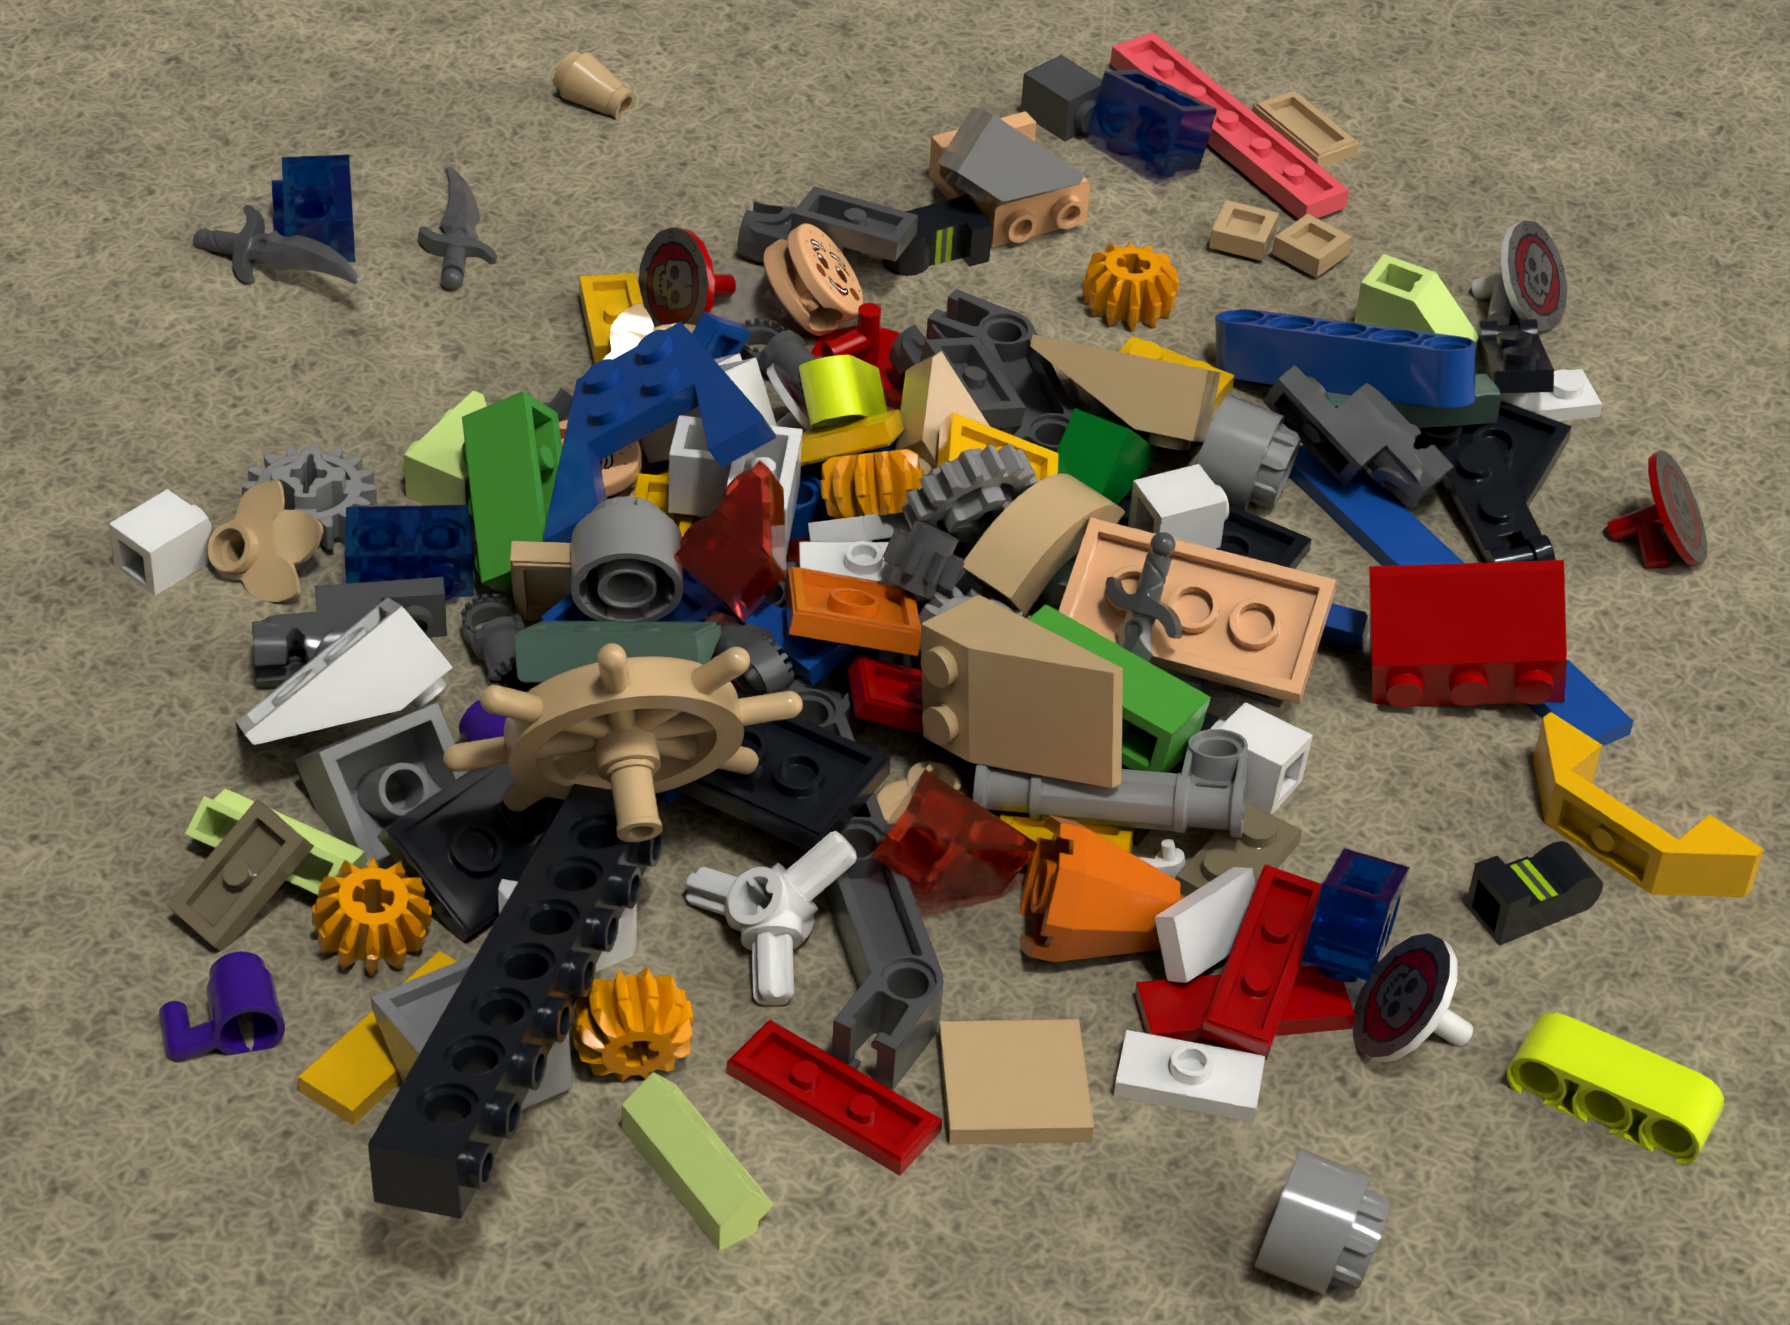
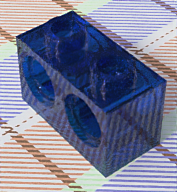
M1139 69L1105 71L1088 132L1107 141L1106 148L1123 156L1133 155L1145 161L1144 167L1148 171L1161 176L1173 177L1176 171L1200 169L1217 109Z
M349 155L282 157V180H272L273 231L277 230L284 237L300 235L312 238L331 247L348 262H356Z
M468 505L346 507V583L443 577L445 600L452 599L453 597H474L473 522Z
M1344 848L1322 883L1301 961L1317 965V971L1320 974L1336 981L1355 982L1358 978L1369 981L1390 941L1410 867Z

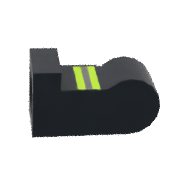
M968 195L905 211L918 215L917 234L896 262L882 259L883 266L889 272L903 276L918 275L923 273L929 266L961 258L964 259L969 267L989 262L992 224Z
M1559 841L1542 848L1530 858L1527 856L1505 864L1497 855L1475 863L1465 906L1500 946L1589 910L1598 900L1603 890V882L1568 842ZM1496 902L1501 905L1498 919L1491 912V906Z

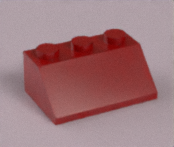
M1564 560L1369 566L1372 704L1410 708L1414 706H1475L1479 704L1565 702L1567 641Z

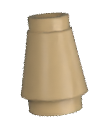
M572 51L567 54L557 67L553 78V85L556 89L560 90L563 99L600 113L611 115L616 119L623 112L631 109L635 100V93L629 90L625 84L589 52L581 54L578 51Z

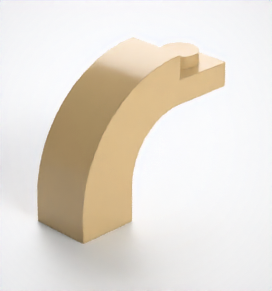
M1069 474L1051 475L1025 490L1005 508L965 558L963 569L976 584L994 596L1002 597L1003 602L1014 609L1022 611L1025 616L1054 575L1066 562L1078 554L1090 517L1117 524L1125 511Z

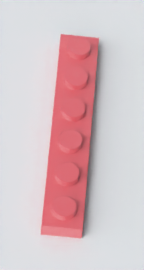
M1154 32L1112 46L1110 64L1295 217L1300 219L1308 213L1316 218H1320L1346 208L1349 194L1348 188Z

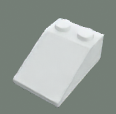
M387 597L237 720L236 723L251 743L257 745L400 711L409 703H412L418 709L431 701L446 687L447 683L442 676L453 667L403 606Z

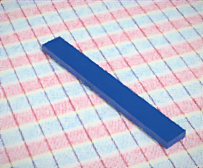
M1304 445L1299 447L1289 478L1381 566L1464 563L1386 489L1377 484L1367 471L1364 470L1347 486L1343 487ZM1568 659L1565 702L1527 704L1542 719L1552 712L1603 746L1630 735L1634 722Z

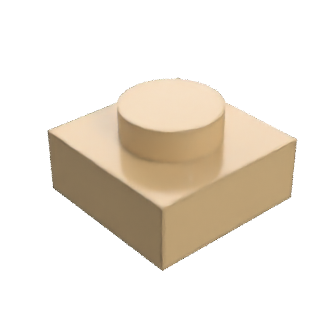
M1226 200L1211 229L1209 248L1262 261L1276 232L1279 213Z
M1307 213L1275 236L1272 254L1317 278L1349 255L1352 236Z

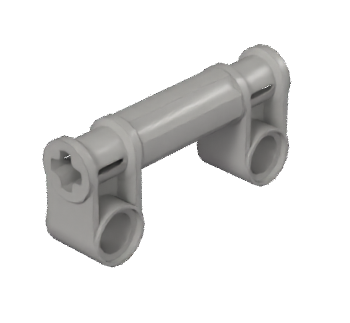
M1208 729L1199 731L1188 740L1182 773L1122 769L1121 784L1114 788L977 764L973 789V810L975 815L986 816L989 810L1024 812L1029 814L1031 820H1047L1048 816L1051 815L1074 820L1078 823L1165 830L1177 833H1185L1188 827L1228 830L1231 837L1242 838L1246 807L1248 744L1242 735L1230 730Z

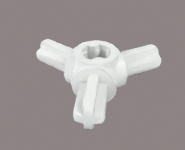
M837 831L830 832L787 870L777 863L771 869L756 867L742 873L739 877L702 867L696 874L690 873L686 879L685 884L688 887L686 899L691 905L726 916L729 926L741 932L742 945L752 951L753 997L759 1005H787L789 999L792 998L794 994L793 950L802 944L813 928L815 912L818 908L812 899L856 862L857 854L855 849Z

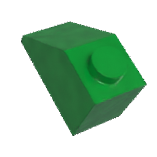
M1074 408L1057 449L1058 474H1069L1118 505L1132 488L1133 481L1139 479L1154 461L1158 449L1129 428Z

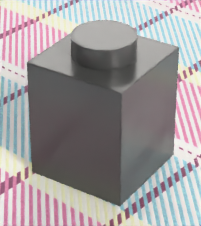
M1059 55L1024 73L1020 113L1026 111L1036 121V124L1064 142L1083 132L1091 133L1102 123L1106 82L1063 55Z

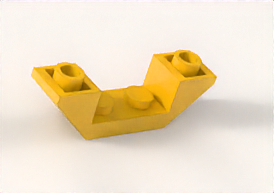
M1552 712L1543 717L1533 763L1545 825L1650 894L1745 897L1752 891L1764 852L1762 847L1710 814L1680 839L1675 838L1593 784L1602 744Z

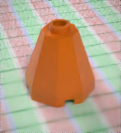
M1049 815L1043 827L1054 833L1051 840L1037 838L1031 851L1021 893L1020 914L1033 913L1034 937L1020 933V950L1028 957L1051 962H1062L1161 949L1154 918L1186 897L1180 895V882L1080 823Z

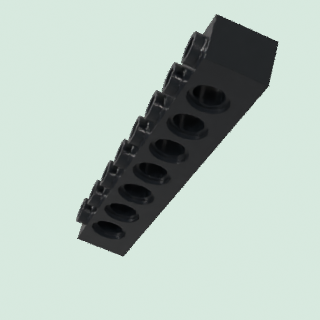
M575 783L368 1143L374 1202L462 1219L476 1190H485L489 1185L494 1170L497 1150L503 1139L510 1140L514 1137L520 1122L522 1103L529 1090H538L541 1086L546 1071L547 1056L555 1042L562 1043L565 1040L571 1023L572 1008L579 996L586 997L589 994L595 977L596 963L601 953L612 950L617 938L620 917L625 908L633 909L636 905L641 888V878L647 866H656L661 855L663 830L658 836L640 842H626L617 837V821L611 789Z

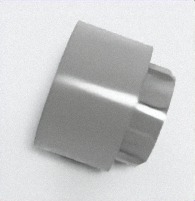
M1228 394L1222 401L1211 423L1196 464H1200L1215 485L1222 487L1230 505L1247 511L1251 502L1265 508L1275 506L1293 468L1301 439L1297 432L1283 427L1285 416Z
M615 497L598 504L591 513L587 514L576 525L571 537V595L576 606L584 614L597 621L654 622L671 613L677 607L683 595L682 535L676 523L655 504L638 497Z
M1300 1148L1254 1268L1323 1296L1329 1284L1349 1292L1359 1289L1380 1239L1391 1205L1385 1196L1366 1189L1369 1175Z

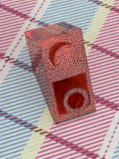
M760 460L750 471L738 474L729 483L724 491L721 504L707 519L695 522L685 532L680 541L681 548L674 555V559L694 581L743 623L787 575L784 488L769 467Z
M925 769L892 813L872 857L901 876L906 877L907 880L928 894L1001 896L1036 851L1038 843Z

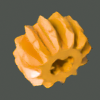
M1129 241L1126 247L1120 248L1114 244H1107L1104 252L1092 253L1090 263L1087 265L1086 276L1083 277L1082 286L1084 303L1089 304L1091 317L1106 315L1109 327L1122 320L1127 321V326L1131 331H1133L1138 321H1142L1154 329L1158 318L1169 319L1171 310L1174 308L1175 297L1178 295L1179 287L1178 269L1170 264V255L1164 253L1154 254L1152 245L1139 248L1134 247Z
M909 449L830 457L822 464V480H820L822 499L825 500L827 514L835 519L874 514L903 513L902 506L909 502L906 494L914 489L922 488L919 479L924 474L923 469H920L918 454Z
M373 854L368 862H366L365 868L362 869L344 860L341 868L338 870V877L324 876L323 882L319 886L318 899H316V904L312 906V925L315 926L314 931L318 932V944L321 947L322 954L338 953V962L341 965L342 971L357 960L365 961L364 967L370 977L377 970L380 959H384L386 963L400 970L402 964L405 963L406 953H420V949L425 944L426 929L431 924L432 908L429 906V900L424 899L425 888L422 885L421 877L405 878V870L401 861L388 869L379 868V864Z
M649 968L642 969L636 975H625L618 969L616 978L612 980L594 979L589 994L586 997L579 996L576 1001V1009L573 1012L575 1026L572 1027L574 1046L576 1050H579L580 1061L590 1064L593 1075L604 1076L614 1073L620 1082L634 1075H640L646 1079L649 1073L655 1070H674L675 1059L683 1058L690 1054V1041L693 1036L692 1024H694L692 1005L687 1000L685 990L677 987L673 975L653 977Z

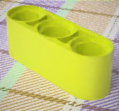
M852 355L819 358L798 366L810 426L812 428L818 429L887 412L879 368Z
M1545 1013L1537 1017L1507 1067V1080L1514 1091L1521 1094L1524 1089L1544 1098L1543 1104L1583 1122H1587L1588 1118L1606 1125L1611 1128L1610 1134L1653 1152L1654 1148H1658L1678 1157L1676 1163L1680 1165H1686L1695 1161L1724 1108V1097L1720 1088L1703 1074L1560 1013Z

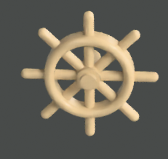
M609 643L599 650L598 662L558 674L545 680L528 692L499 685L486 687L480 695L481 706L489 713L506 717L504 736L453 744L445 750L443 761L445 766L454 772L508 764L510 774L516 783L505 791L504 803L512 811H522L545 796L565 800L574 783L611 789L617 821V837L626 842H640L658 836L663 830L658 814L656 793L693 782L717 768L743 775L754 772L758 766L759 759L755 751L741 746L744 738L743 726L794 718L802 711L803 701L793 691L738 699L737 692L730 681L746 672L750 666V656L741 647H731L705 664L673 657H627L625 650L620 645Z

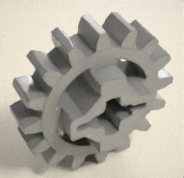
M311 444L308 450L300 451V453L293 446L286 447V457L281 459L267 454L264 456L265 468L250 467L248 469L249 481L243 482L241 486L243 496L247 490L261 482L269 480L280 481L284 490V510L302 511L317 518L323 525L321 543L328 550L334 548L335 537L341 536L350 541L357 538L356 526L369 528L372 525L371 513L377 512L378 509L377 489L374 484L373 470L363 469L360 456L344 460L341 447H335L328 454H324L320 451L318 444Z
M991 444L987 445L982 451L980 448L962 451L955 460L951 462L945 461L939 465L940 468L931 469L926 476L919 479L922 488L914 489L906 494L909 502L902 506V510L910 528H912L915 521H920L952 535L960 543H969L979 540L1005 508L1025 490L1037 483L1038 480L1023 449L1015 451L1012 444H1007L996 451L994 445Z

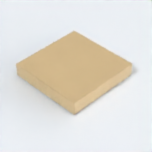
M1079 1019L939 1021L938 1039L949 1145L1092 1142L1094 1124Z

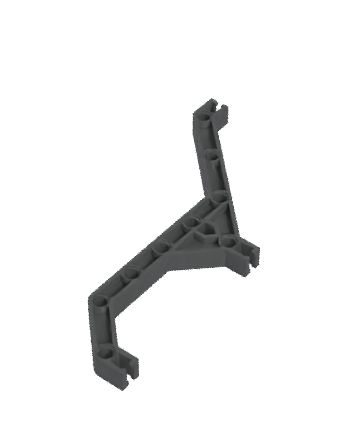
M955 289L948 296L947 313L936 309L928 317L926 338L931 339L928 335L931 324L937 326L947 338L979 337L1026 406L1021 426L999 428L1000 431L1057 452L1074 408L1052 363L1030 347L1032 334L1038 335L1033 324L1027 317L1015 311ZM978 540L969 543H960L959 541L953 555L962 558L964 561ZM713 542L705 551V578L725 586L734 581L754 589L755 598L780 608L786 605L784 586L787 571L792 566L799 567V561L785 563L784 567L721 560L722 545ZM962 569L955 586L964 596L967 595L971 587H976L981 591L983 588L976 584L966 571ZM938 585L936 591L945 595L948 589ZM927 599V601H916L918 615L930 599ZM858 646L854 652L813 686L794 673V682L781 692L793 691L801 697L803 708L797 717L855 742V739L871 722L870 720L855 716L848 668L856 656L863 655L916 669L921 662V650H919L918 656ZM874 792L840 832L855 849L857 854L856 862L823 890L858 987L852 998L833 1020L831 1055L858 1070L861 1066V1061L855 1058V1052L871 1035L877 1034L871 1043V1048L877 1050L875 1081L894 1090L937 1033L941 1017L944 982L943 972Z

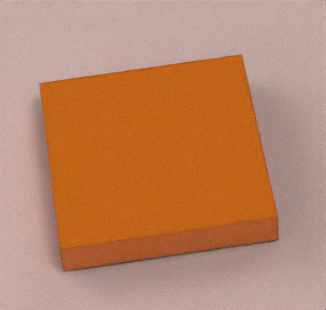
M794 566L788 568L784 593L790 635L918 656L921 644V625L914 593L893 583Z

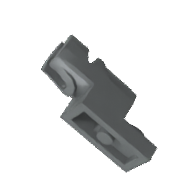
M814 186L797 208L768 205L754 201L753 211L746 210L738 235L737 251L740 258L764 264L763 255L768 246L779 239L788 241L790 231L806 223L823 231L840 249L852 269L859 262L861 252L873 259H888L896 262L917 234L918 215Z
M931 324L928 332L931 339H927L916 325L908 327L895 339L891 346L889 360L903 384L907 369L942 351L990 427L1021 426L1026 406L979 337L947 338L937 326Z
M1294 365L1278 378L1263 400V403L1271 411L1285 416L1284 425L1289 430L1298 433L1301 443L1343 487L1347 486L1369 467L1373 471L1371 478L1410 509L1433 490L1454 467L1435 445H1430L1424 449H1415L1413 444L1421 434V430L1416 425L1410 424L1379 390L1368 383L1364 384L1336 408L1329 401L1323 386L1314 378L1305 376Z
M443 577L315 586L317 612L274 615L262 621L252 622L257 689L279 687L387 597L403 606L428 638L447 636Z

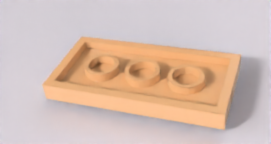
M1090 517L1058 611L1118 644L1116 629L1124 622L1128 609L1121 608L1111 601L1106 591V580L1108 577L1118 578L1122 583L1123 589L1128 594L1136 593L1146 555L1148 552L1153 553L1150 548V541L1155 534ZM1174 539L1176 542L1175 550L1171 555L1167 556L1172 561L1164 584L1161 601L1170 606L1178 615L1183 634L1180 639L1168 637L1164 626L1156 619L1151 632L1153 655L1149 662L1160 668L1300 704L1336 592V580Z

